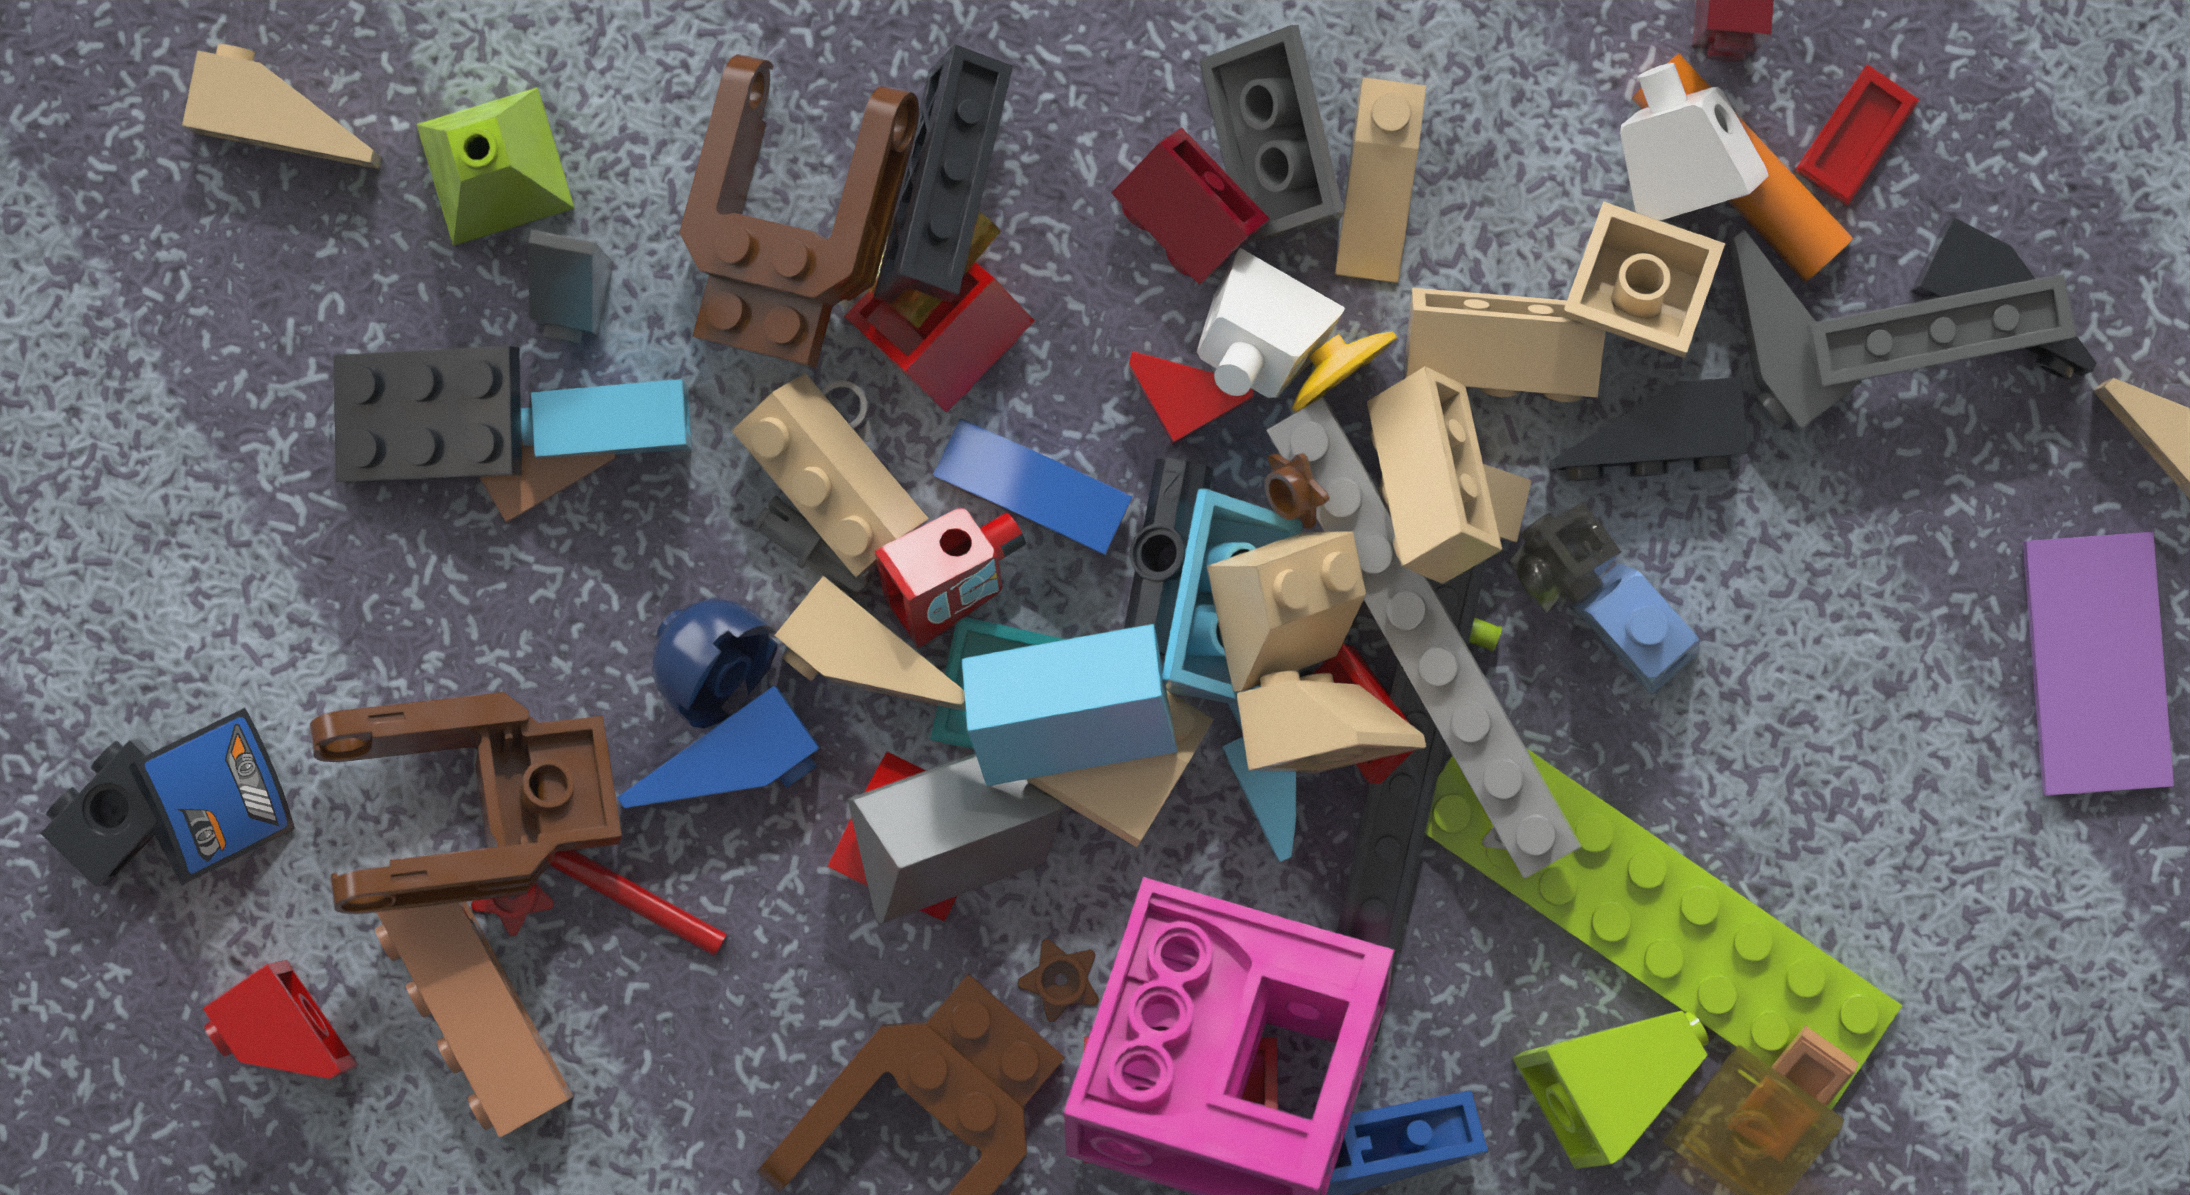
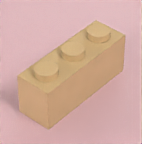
M1412 288L1405 351V376L1408 377L1426 366L1466 387L1480 388L1485 394L1496 397H1511L1517 395L1518 391L1544 393L1545 397L1558 402H1576L1581 400L1582 396L1598 398L1606 331L1562 316L1567 300Z
M1425 366L1368 400L1367 406L1372 424L1370 435L1373 446L1378 452L1384 481L1382 493L1390 509L1395 532L1394 549L1401 561V565L1444 584L1500 552L1502 546L1466 386Z
M806 373L773 391L732 430L855 577H858L877 564L874 551L918 529L929 519Z

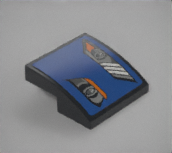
M246 708L143 756L128 766L158 822L152 831L182 886L295 829L290 809L274 766Z

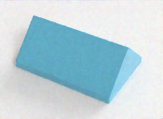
M1198 489L1161 678L1170 693L1238 705L1237 693L1239 691H1233L1207 566L1299 534L1303 526L1301 520H1287L1274 511L1208 489ZM1261 684L1244 691L1260 688Z
M1154 624L962 659L967 728L986 786L1178 752L1166 685L1161 680L1163 669Z

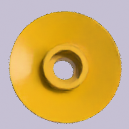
M1394 332L1378 333L1346 344L1339 334L1330 339L1308 357L1316 368L1298 392L1291 410L1295 414L1321 399L1327 391L1334 388L1361 366L1370 363L1398 339L1397 335Z

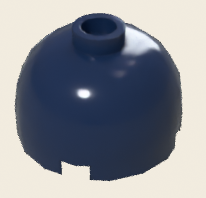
M717 598L704 600L692 604L684 610L677 609L671 612L662 621L657 630L656 637L658 641L653 654L652 676L662 698L676 714L692 727L704 729L720 723L729 716L721 707L744 679L749 695L769 671L778 643L769 637L770 633H776L774 627L756 612L741 603Z

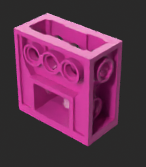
M1143 877L1064 1111L1066 1156L1195 1195H1326L1389 996L1394 950ZM1266 1023L1336 1043L1312 1121L1241 1100Z

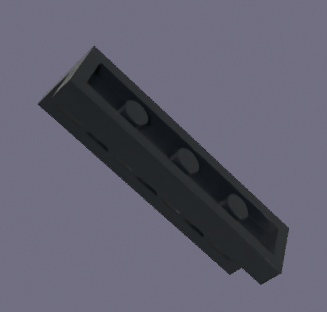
M954 44L928 71L919 108L918 126L893 215L873 298L891 304L907 288L947 302H951L959 295L1011 78L1012 65Z

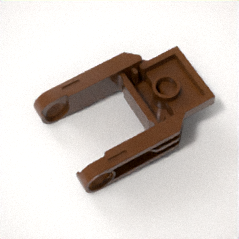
M736 54L727 63L721 77L679 231L699 271L709 275L692 337L701 341L816 368L833 306L843 300L851 301L875 285L918 126V99L912 92L885 86L878 87L872 93L863 116L832 234L829 238H826L814 231L742 215L767 124L762 121V116L770 89L769 69L773 70L774 66L768 60Z
M499 692L334 711L314 718L309 724L313 756L315 759L323 762H347L469 747L477 749L475 768L487 848L390 860V864L387 867L356 870L337 876V872L332 873L330 880L334 909L339 913L367 914L524 895L530 891L554 861L556 852L620 844L622 834L603 716L539 723L529 716L527 708L506 693Z
M968 973L927 1022L881 1025L756 1173L780 1193L884 1072H890L903 1091L966 1145L975 1146L981 1151L978 1159L947 1195H992L1027 1154L1024 1105L1060 1065L1065 1056Z

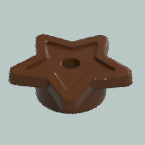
M1279 454L1268 456V462L1273 472L1266 476L1264 488L1271 507L1284 519L1293 520L1298 517L1305 528L1310 530L1317 523L1316 507L1327 503L1330 499L1329 494L1313 479L1306 454H1297L1291 461Z
M1044 939L1041 942L1039 966L1020 977L1018 985L1041 996L1047 1020L1055 1022L1070 1004L1096 1005L1099 998L1087 979L1096 954L1092 949L1066 954L1051 940ZM1059 973L1067 976V983L1063 986H1059L1055 982V976Z

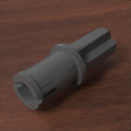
M776 495L769 501V508L765 507L754 523L752 529L755 532H760L798 558L797 566L801 569L806 565L810 566L849 594L857 596L866 588L874 575L875 566L855 577L803 515L782 502L781 498Z

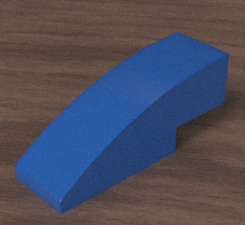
M961 418L933 474L934 477L1104 557L1133 496Z

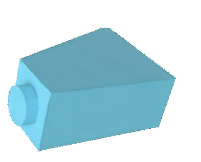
M682 379L531 392L532 407L521 408L523 446H534L535 457L538 459L692 450L688 386Z

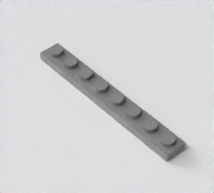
M1325 398L1315 401L1267 429L1282 457L1291 461L1297 454H1306L1313 479L1329 494V501L1322 506L1316 507L1317 519L1324 531L1353 532L1366 592L1364 601L1523 878L1525 879L1580 848L1581 843L1428 577L1401 565V561L1394 549L1395 532L1391 513Z

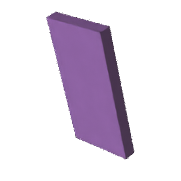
M2154 532L2024 541L2023 553L2043 796L2174 786Z

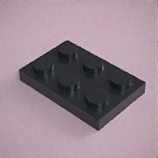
M495 346L333 355L336 482L367 483L522 476L519 347Z

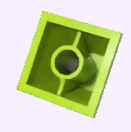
M538 87L416 124L453 246L575 209ZM489 150L488 155L485 158L479 160L480 156L485 151Z
M1681 1010L1526 1050L1512 1057L1572 1165L1575 1169L1611 1165L1627 1153L1708 1056L1703 1047L1708 1045L1709 1039L1699 1019L1689 1011L1683 1013Z

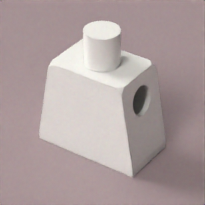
M1674 63L1655 67L1638 76L1649 107L1636 112L1621 125L1620 130L1636 213L1660 221L1748 195L1769 176L1763 161L1727 97L1719 87H1712L1686 95Z
M1239 248L1213 296L1197 353L1201 360L1217 368L1214 374L1215 382L1225 393L1241 396L1252 388L1268 398H1277L1311 363L1308 357L1326 343L1345 308Z

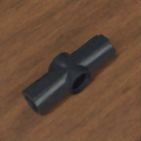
M1172 458L1156 459L1143 529L1134 537L1130 547V561L1135 572L1124 629L1154 624L1160 656L1166 657L1198 489L1210 490L1213 469L1209 466ZM1175 544L1177 557L1174 564L1169 569L1160 572L1158 569L1160 552L1166 546Z

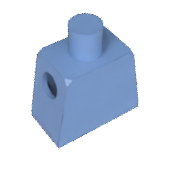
M1618 563L1571 605L1651 695L1658 691L1699 654L1700 639L1638 570Z

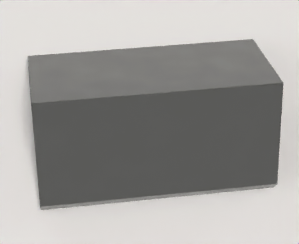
M1289 25L1199 59L1227 175L1270 218L1247 243L1340 221L1344 211L1299 26Z
M976 754L847 799L876 921L879 923L891 921L1046 863L1064 810L1063 806L1056 798L1027 782V779L986 786Z

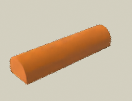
M1680 53L1668 62L1675 64L1686 95L1712 88ZM1641 87L1633 95L1632 100L1641 109L1649 106ZM1737 115L1763 161L1769 176L1750 194L1728 200V202L1806 283L1853 240V237Z

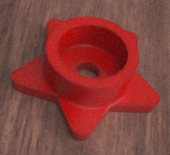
M537 882L527 894L518 895L515 899H510L507 896L474 900L471 903V908L475 911L498 915L510 936L518 934L527 914L550 910L554 907V901L537 885Z

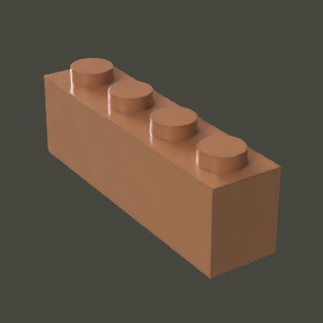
M467 901L376 912L382 922V925L375 928L376 935L384 951L393 962L400 958L403 960L413 981L406 984L407 992L420 1015L425 1018L432 1014L444 1035V1037L436 1041L439 1051L454 1074L463 1070L475 1092L468 1096L467 1099L476 1119L484 1130L494 1126L498 1136L502 1137L574 1097Z

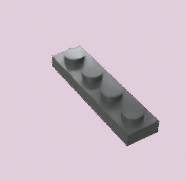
M2064 274L1834 318L1807 325L1819 389L2070 340L2077 337Z

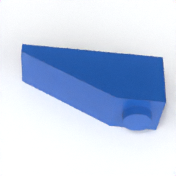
M773 686L619 795L617 799L624 808L765 787L772 785L779 779L787 789L818 767L811 756L822 748L779 687Z
M1472 1091L1351 1114L1326 1195L1357 1194L1485 1155L1488 1152Z

